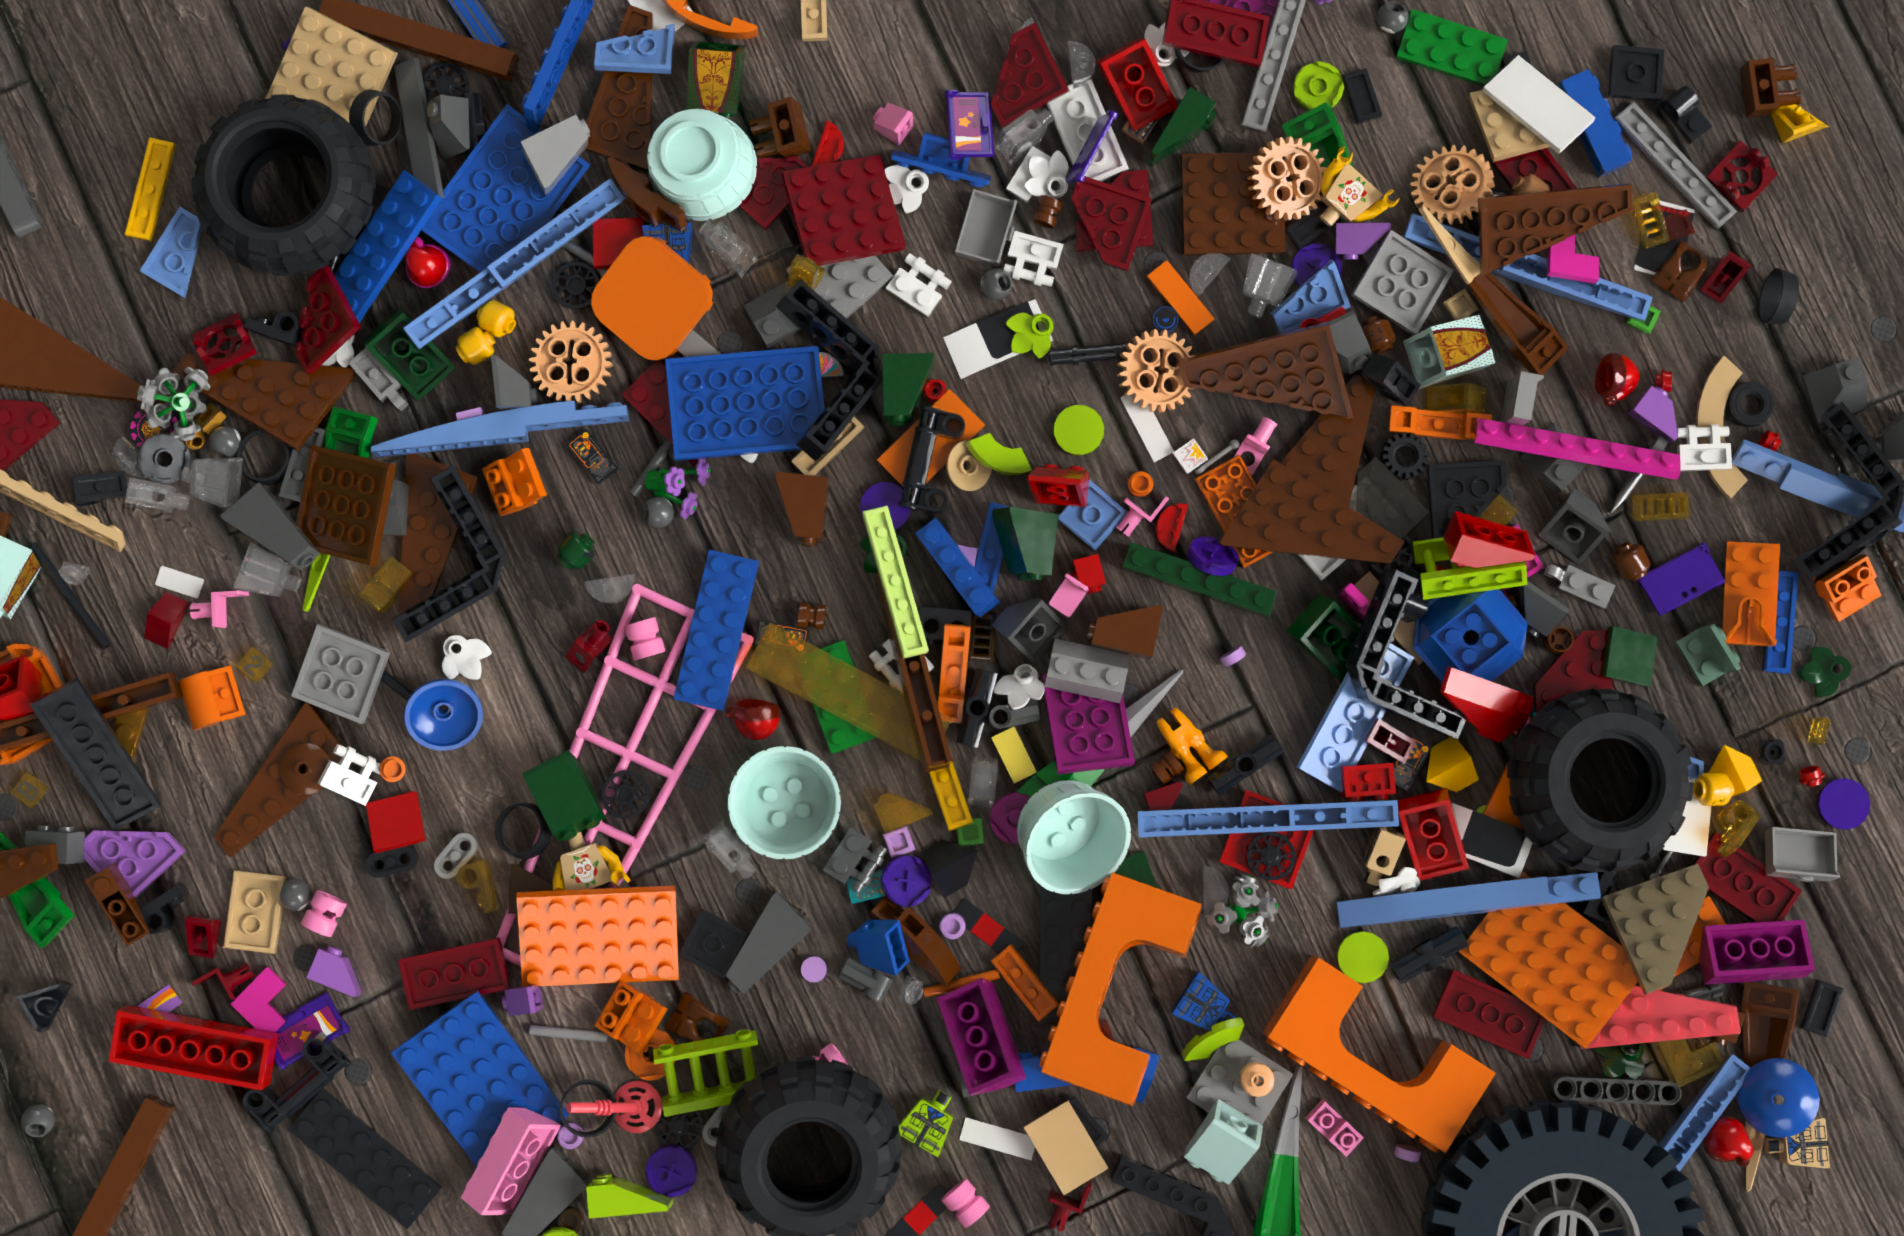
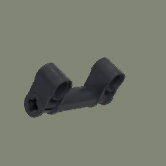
M920 406L922 411L919 426L915 427L911 451L902 483L904 485L902 499L898 502L897 506L910 510L940 514L948 506L946 493L943 490L925 486L936 437L939 436L953 440L961 438L965 432V422L958 414L945 412L929 406ZM950 421H958L961 424L958 432L951 433L947 430L946 427ZM912 490H913L912 499H911V501H909V500H910V496H911V492H912ZM934 495L942 496L944 499L943 505L938 508L932 507L929 504L930 498Z
M315 1031L310 1033L302 1047L303 1055L314 1067L281 1096L277 1097L268 1086L262 1091L247 1088L243 1097V1105L267 1132H274L275 1126L285 1118H290L313 1096L333 1081L334 1075L344 1067L347 1068L351 1065L347 1055L337 1048L323 1032ZM318 1042L321 1044L322 1049L313 1050L310 1048L309 1043ZM259 1093L263 1100L254 1101L250 1094Z

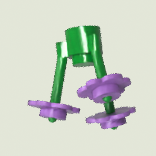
M704 458L698 459L697 468L677 469L676 467H671L670 470H649L645 478V487L647 490L654 491L655 496L664 497L681 505L680 516L683 519H687L689 514L692 515L695 512L698 503L696 501V493L690 492L684 500L675 497L680 494L681 488L685 486L684 475L698 474L699 483L705 486L706 478L710 477L711 469L709 463H706Z

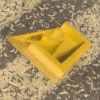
M1800 105L1781 106L1771 115L1782 144L1829 127L1802 109Z
M1448 737L1432 746L1426 782L1458 792L1479 780L1471 756L1457 739Z
M1723 745L1709 773H1724L1729 777L1734 785V793L1731 797L1747 792L1762 781L1751 757L1726 745Z

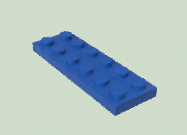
M571 0L569 6H564L561 13V24L559 27H555L552 32V44L549 49L546 48L543 52L541 59L543 64L540 71L536 70L533 75L532 89L530 93L524 95L521 106L524 108V118H526L528 129L538 132L595 3L594 0Z
M403 170L334 274L359 323L442 199L441 196L405 170Z
M709 550L674 700L721 711L725 710L759 561Z

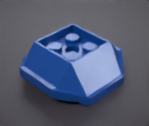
M1500 589L1429 599V607L1425 615L1421 619L1415 620L1413 649L1442 683L1447 667H1452L1492 682L1523 657L1528 622ZM1468 630H1474L1478 633L1477 638L1472 642L1463 639L1464 633Z

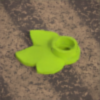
M1018 313L1006 322V325L1016 333L1011 342L1012 352L1023 354L1032 350L1039 359L1048 353L1051 347L1049 336L1053 331V321L1046 314L1031 316L1027 313ZM1042 323L1045 329L1043 331L1037 330L1036 324Z

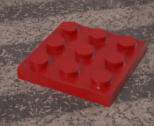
M1245 790L1239 807L1285 804ZM1314 830L1276 832L1284 835L1292 843L1295 850V863L1291 871L1283 878L1267 881L1292 890ZM1265 832L1228 834L1218 862L1256 876L1248 866L1246 858L1247 849L1250 842L1256 836ZM1271 836L1270 846L1277 847L1279 837ZM1262 838L1256 842L1261 850L1267 847ZM1287 844L1279 848L1281 855L1290 852ZM1251 852V860H1260L1261 853ZM1281 858L1279 864L1288 868L1290 861ZM1261 862L1256 867V870L1262 874L1267 866ZM1270 866L1271 876L1279 875L1277 866Z

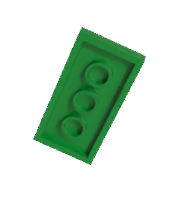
M1412 9L1395 59L1485 87L1498 73L1508 39Z
M844 640L796 658L831 754L880 737Z

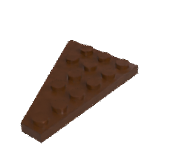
M1329 321L1178 361L1185 387L1202 388L1209 392L1217 391L1250 400L1258 399L1266 403L1274 402L1289 405L1291 408L1306 411L1314 410L1327 415L1330 413L1345 416L1347 419L1353 418Z
M186 353L171 372L172 374L177 373L180 376V381L184 383V378L187 376L185 372L186 367L204 371L208 376L207 382L210 385V389H203L200 392L201 394L299 452L357 375L355 370L345 367L321 365L311 374L305 373L301 363L245 359L210 376L199 354ZM213 356L212 358H214V359H223V358H226V357H225V356Z
M1357 373L1345 385L1353 418L1347 419L1345 416L1330 413L1328 415L1321 414L1280 463L1347 506L1350 504L1376 391L1370 383Z
M1274 459L1219 542L1223 547L1293 553L1306 556L1312 555L1390 564L1404 543L1403 540Z

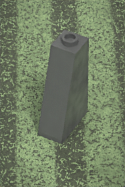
M257 483L220 515L229 525L299 570L311 565L320 554L270 490L260 483Z
M778 891L772 895L726 974L729 978L727 984L736 993L741 991L744 994L813 929Z
M556 1145L544 1158L504 1228L503 1236H537L590 1183Z

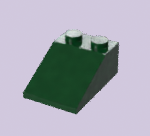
M1189 87L1153 148L1148 165L1153 167L1198 138L1203 130L1207 132L1217 114L1214 111L1216 102Z
M400 306L371 332L363 342L372 355L419 401L456 367L433 341L418 350L403 330L405 326L414 320Z
M1319 593L1286 632L1309 655L1342 683L1348 672L1345 663L1360 627L1334 600Z

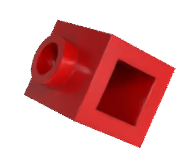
M1098 554L1073 560L1074 572L1070 574L1088 587L1087 595L1102 591L1101 586H1105L1106 581Z

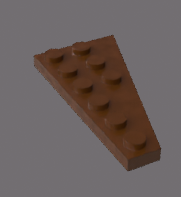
M628 5L617 37L625 35L632 37L643 34V31L652 29L653 31V13ZM604 71L586 121L590 130V137L588 138V146L585 150L607 158L611 156L618 161L623 160L628 165L649 172L647 153L651 140L652 73Z
M1632 184L1478 198L1480 275L1489 274L1492 270L1502 266L1505 267L1524 256H1530L1562 242L1572 235L1580 234L1597 224L1605 223L1632 211Z

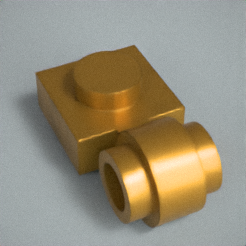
M210 402L206 406V411L199 413L193 419L196 422L195 425L201 426V430L195 434L192 440L183 441L184 444L190 449L201 448L205 442L204 433L206 432L210 435L214 429L221 426L227 416Z

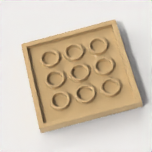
M305 7L266 99L271 98V95L278 94L294 95L297 98L307 100L313 99L330 107L331 110L349 123V111L355 97L365 90L382 91L398 53L310 7ZM379 96L373 98L366 108L364 117L365 126L368 123V120L372 114V111L376 105Z

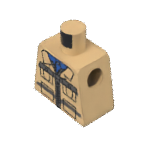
M1374 827L1363 859V863L1368 868L1364 878L1365 882L1379 886L1378 880L1382 878L1383 874L1391 876L1406 840L1401 830L1392 827ZM1379 856H1385L1381 861L1376 860Z
M1816 1116L1804 1131L1794 1136L1784 1138L1768 1137L1764 1140L1766 1153H1779L1780 1161L1785 1164L1830 1168L1826 1120L1823 1117Z

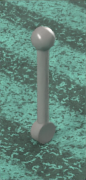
M1236 439L1231 440L1229 446L1194 470L1196 474L1202 473L1230 450L1237 449L1240 445L1239 441Z
M1667 851L1656 871L1649 875V880L1660 877V873L1673 851Z

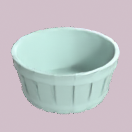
M704 109L680 111L662 122L650 140L647 163L651 185L654 191L660 193L666 201L671 204L677 203L684 209L685 217L688 220L707 221L720 218L736 209L752 189L757 172V157L755 150H753V144L747 134L737 124L712 111Z
M773 747L755 754L737 771V775L734 776L729 790L728 811H730V820L734 829H736V833L752 850L774 859H794L813 852L829 838L838 822L841 798L838 783L832 775L833 773L820 758L797 747Z
M1071 780L1058 781L1038 790L1039 792H1036L1027 801L1028 803L1023 807L1018 820V841L1030 873L1042 887L1059 894L1082 893L1097 887L1104 882L1105 877L1109 878L1112 872L1114 873L1119 868L1118 866L1121 865L1127 854V848H1129L1131 840V827L1126 812L1120 804L1107 794L1097 791L1083 782Z

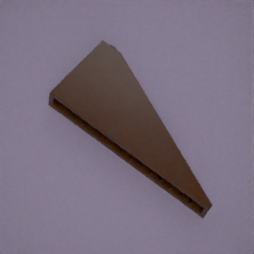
M0 297V388L142 403V401L137 400L138 395L136 394L140 388L139 383ZM156 399L154 401V404L162 403L165 405V401Z

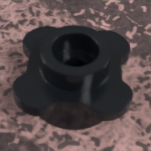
M1776 739L1774 742L1762 740L1759 742L1758 747L1761 749L1759 761L1762 765H1768L1769 763L1781 765L1785 762L1784 742L1782 740ZM1770 750L1774 751L1773 755L1770 754Z

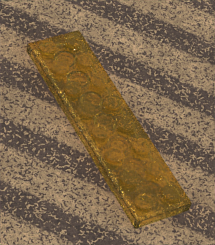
M770 622L746 669L921 761L903 692ZM940 713L944 731H946L952 718Z

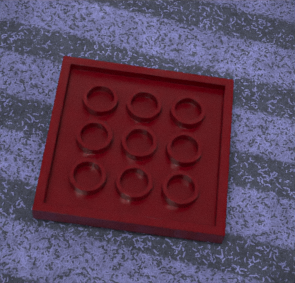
M880 155L782 172V180L807 268L905 250L906 243Z

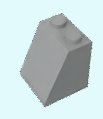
M577 115L521 141L522 151L545 195L553 190L588 146L590 130L585 120L579 121Z

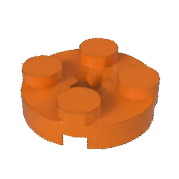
M656 1028L642 1054L626 1046L625 1061L627 1067L643 1080L653 1081L663 1078L665 1076L663 1063L654 1064V1061H650L649 1057L644 1056V1052L648 1051V1047L657 1049L664 1044L676 1045L675 1041L668 1032Z

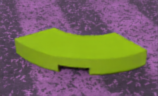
M990 433L966 443L969 451L983 466L990 467L1002 475L1018 476L1032 471L1022 448L1011 449L1004 447L996 442Z
M1242 1018L1222 1021L1211 1026L1212 1030L1201 1037L1196 1035L1182 1052L1184 1061L1207 1059L1220 1046L1238 1041L1244 1028Z

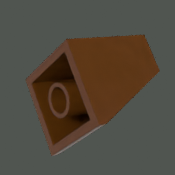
M776 472V481L797 541H800L802 546L817 547V543L823 544L830 484L828 478Z
M1156 605L1099 617L1088 626L1086 640H1090L1089 646L1149 660L1153 657L1164 606Z

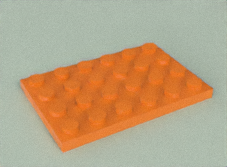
M1522 871L1520 878L1516 877L1514 880L1528 879L1531 877H1529ZM1565 903L1489 912L1468 938L1467 943L1469 946L1458 951V953L1585 1050L1638 982L1623 947Z
M675 886L517 892L522 987L536 985L537 987L619 983L620 980L623 982L679 980Z

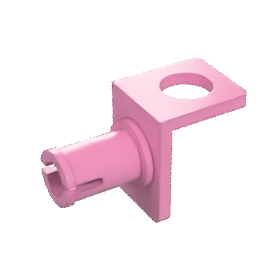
M1267 417L1262 418L1253 436L1248 434L1234 456L1236 457L1244 452H1251L1254 455V463L1251 466H1247L1251 475L1254 474L1262 458L1269 450L1270 446L1266 442L1277 426L1274 421Z
M1166 496L1151 516L1130 499L1126 498L1124 502L1129 505L1130 510L1116 527L1122 531L1129 523V526L1124 531V534L1129 537L1142 519L1152 522L1169 500V497Z
M1066 573L1064 581L1050 600L1049 605L1065 616L1071 617L1089 589Z
M211 592V602L191 603V610L200 611L190 612V616L192 619L212 618L213 627L226 628V597L249 596V592Z

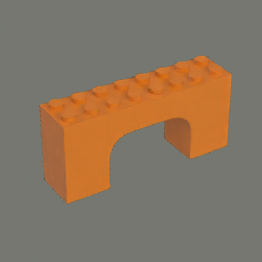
M1112 872L1110 878L1105 877L1101 888L1102 895H1104L1102 902H1096L1092 917L1095 922L1093 927L1088 926L1084 935L1085 950L1084 952L1079 951L1074 964L1077 968L1075 977L1070 976L1065 990L1069 993L1066 1002L1061 1001L1057 1011V1016L1060 1020L1057 1027L1052 1026L1048 1037L1051 1045L1048 1052L1043 1051L1039 1066L1042 1067L1041 1072L1044 1075L1133 1107L1150 1060V1055L1114 1042L1103 1035L1099 1026V1013L1118 959L1128 948L1136 945H1148L1185 958L1202 911V904Z
M1311 955L1262 1032L1267 1036L1265 1042L1280 1052L1284 1048L1289 1051L1287 1056L1303 1067L1307 1062L1311 1065L1309 1070L1326 1081L1330 1077L1333 1079L1331 1085L1346 1095L1350 1091L1355 1094L1353 1099L1369 1110L1372 1106L1376 1107L1377 1109L1374 1113L1391 1124L1394 1120L1399 1122L1396 1126L1412 1138H1415L1416 1135L1420 1136L1418 1141L1433 1152L1437 1153L1438 1149L1446 1153L1496 1073L1459 1048L1442 1040L1423 1071L1416 1078L1406 1082L1390 1080L1349 1053L1340 1039L1339 1029L1341 1021L1363 986L1319 957Z

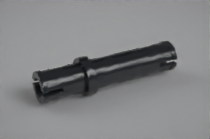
M1125 342L1087 347L1071 345V348L1049 350L1050 366L1070 363L1076 366L1080 362L1122 358L1120 353L1126 352ZM1111 351V353L1090 355L1092 352ZM1085 354L1084 356L1064 357V355Z

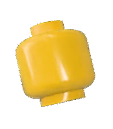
M492 300L486 302L477 311L476 318L479 327L495 337H503L507 333H511L515 328L516 321L514 320L515 313L513 309L499 301Z
M474 327L458 337L456 350L465 363L469 362L477 365L493 355V344L496 342L488 331L484 332L481 328Z
M1702 773L1694 781L1693 796L1703 806H1723L1729 802L1734 793V785L1724 773Z

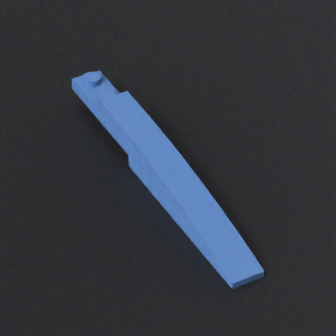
M608 179L491 263L481 273L405 326L403 330L418 350H420L622 203L625 197L613 181Z
M1414 213L1411 214L1403 238L1447 255L1425 219ZM1441 224L1480 264L1479 237ZM1535 254L1524 256L1505 267L1502 266L1491 271L1492 274L1640 321H1645L1653 298L1599 278L1597 283L1594 284L1547 276V259Z
M575 401L522 407L424 429L371 446V452L377 458L529 442L528 432L627 422L629 421V411L627 405H622V403H609L607 407L597 408L595 405H587L581 407V410H577Z
M1743 439L1732 458L1733 465L1778 482L1779 488L1857 518L1869 511L1871 505L1883 498L1873 485L1840 472L1837 476L1745 439ZM1904 519L1903 523L1894 530L1904 533Z
M1398 800L1137 811L1139 837L1399 826Z
M1595 872L1458 886L1336 902L1339 927L1347 928L1601 899L1598 874Z
M1730 1054L1658 1144L1678 1162L1676 1168L1679 1172L1739 1091L1750 1069L1748 1065L1733 1054ZM1609 1210L1604 1219L1610 1217L1611 1210ZM1615 1230L1598 1234L1599 1236H1622V1231Z

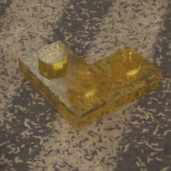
M1685 1039L1656 1042L1674 1082L1679 1087L1719 1069L1724 1063L1714 1041H1710L1691 1051Z

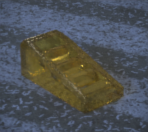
M1649 192L1634 197L1632 214L1644 249L1669 242L1670 239L1657 192ZM1650 202L1651 206L1640 209V204ZM1653 211L1654 216L1643 219V214ZM1657 222V226L1646 229V224ZM1657 231H1660L1661 233L1660 236L1651 239L1648 238V234Z
M1688 492L1633 495L1634 521L1683 520L1689 518ZM1653 500H1657L1658 514H1654ZM1664 500H1668V514H1665ZM1675 500H1678L1679 513H1676ZM1642 501H1647L1648 515H1643Z

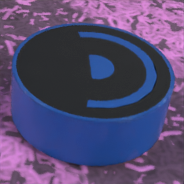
M1170 307L1157 309L1152 319L1153 326L1159 332L1162 330H1167V333L1173 331L1178 324L1176 311Z

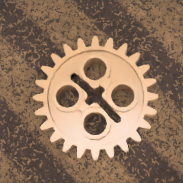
M1290 136L1286 137L1285 140L1277 138L1275 142H1267V148L1259 149L1262 156H1253V160L1257 165L1249 166V169L1254 171V175L1248 177L1249 180L1254 181V185L1250 186L1249 190H1256L1257 192L1252 199H1260L1261 202L1258 208L1267 207L1265 214L1271 215L1274 213V219H1281L1283 216L1284 221L1291 220V218L1294 220L1301 219V215H1310L1309 209H1317L1314 201H1321L1319 193L1321 192L1322 173L1326 170V167H1320L1319 164L1323 162L1324 158L1316 159L1315 156L1319 150L1309 151L1311 143L1308 142L1302 145V138L1295 139L1293 142V137ZM1295 157L1299 160L1300 166L1298 169L1294 166ZM1272 163L1276 165V175L1271 171ZM1301 182L1305 186L1304 194L1300 192L1299 186ZM1278 188L1282 191L1283 196L1281 200L1277 197Z
M1455 145L1452 146L1449 152L1443 146L1441 154L1433 150L1432 159L1424 157L1425 166L1417 164L1420 173L1412 174L1415 182L1410 183L1412 190H1414L1411 192L1413 200H1415L1416 208L1426 207L1435 218L1437 217L1438 222L1441 224L1445 219H1448L1449 224L1452 225L1456 218L1462 224L1463 216H1467L1472 220L1471 212L1475 211L1478 213V198L1493 196L1490 188L1495 187L1492 179L1494 175L1493 171L1489 170L1491 168L1489 162H1484L1483 154L1477 156L1474 148L1467 153L1466 146L1464 145L1460 151H1457ZM1453 166H1459L1454 171H1448ZM1469 182H1476L1473 186H1465ZM1434 183H1440L1436 188H1429ZM1450 199H1457L1452 204H1446Z
M562 321L561 329L559 330L554 325H551V334L543 331L545 339L536 338V342L540 345L539 348H531L536 357L529 358V361L536 364V366L530 368V372L538 373L533 378V381L535 383L542 382L539 389L541 391L548 389L547 396L549 398L556 393L557 402H561L563 397L566 398V401H572V398L575 397L580 404L583 395L588 400H591V391L599 394L597 386L602 385L606 387L607 384L602 380L603 377H611L606 368L613 367V364L606 361V359L612 357V353L604 352L609 347L608 343H600L603 339L602 334L594 336L595 329L593 327L586 331V324L583 322L577 328L576 323L571 321L570 327L567 328ZM574 340L572 356L577 363L572 364V384L568 385L570 368L566 362L571 360L570 342ZM560 343L565 345V351L561 355L553 354L555 345ZM583 345L591 346V351L587 356H580L578 353L579 348ZM559 368L563 369V377L560 380H553L552 372ZM581 370H588L589 378L583 382L578 381L577 374Z
M1154 329L1149 336L1145 331L1141 333L1142 340L1135 336L1132 338L1134 345L1131 343L1125 345L1129 352L1120 353V356L1125 361L1117 363V366L1123 368V372L1118 373L1117 376L1124 377L1125 381L1121 382L1119 386H1127L1128 389L1124 396L1132 394L1131 403L1140 401V409H1144L1149 405V412H1154L1156 407H1158L1161 413L1165 412L1166 406L1169 410L1175 409V403L1179 406L1183 405L1182 397L1186 399L1191 397L1187 390H1193L1194 388L1185 387L1178 361L1192 357L1188 354L1192 346L1184 348L1185 339L1176 341L1177 333H1172L1168 337L1167 330H1162L1159 335L1157 329ZM1160 349L1163 350V354L1161 357L1159 352ZM1145 350L1150 351L1152 354V361L1150 363L1144 360L1143 353ZM1169 354L1176 358L1177 363L1175 367L1170 366L1168 363ZM1155 367H1158V370L1162 371L1161 375H1158V372L1154 371ZM1141 375L1148 378L1149 384L1147 388L1142 387L1139 382ZM1166 379L1172 382L1173 389L1171 392L1166 391L1164 388V381ZM1155 385L1157 393L1153 392V388L1155 387Z

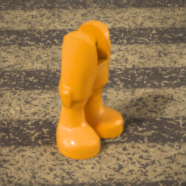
M1175 707L1170 713L1176 723L1180 725L1179 728L1173 731L1162 717L1156 723L1170 746L1171 752L1183 762L1187 771L1185 780L1190 786L1207 773L1206 769L1192 755L1190 747L1196 750L1209 771L1228 756L1222 750H1212L1205 743L1202 731L1197 729Z

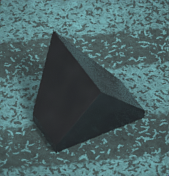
M941 840L920 852L944 897L968 885L977 850Z
M69 982L60 983L16 997L35 1031L41 1033L49 1030L73 984Z

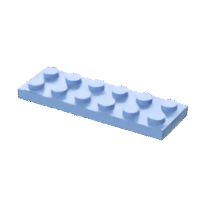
M1390 643L1383 658L1385 662L1379 676L1391 681L1392 685L1399 687L1414 657ZM1348 672L1296 768L1339 792H1342L1340 767L1357 765L1368 745L1364 740L1376 718L1382 719L1386 711L1357 697Z

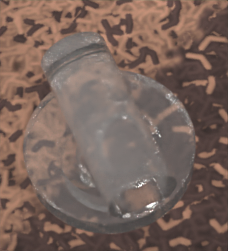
M67 561L62 563L60 569L62 579L66 583L73 585L82 584L90 573V566Z
M907 975L898 1000L913 1005L923 995V984L920 980Z

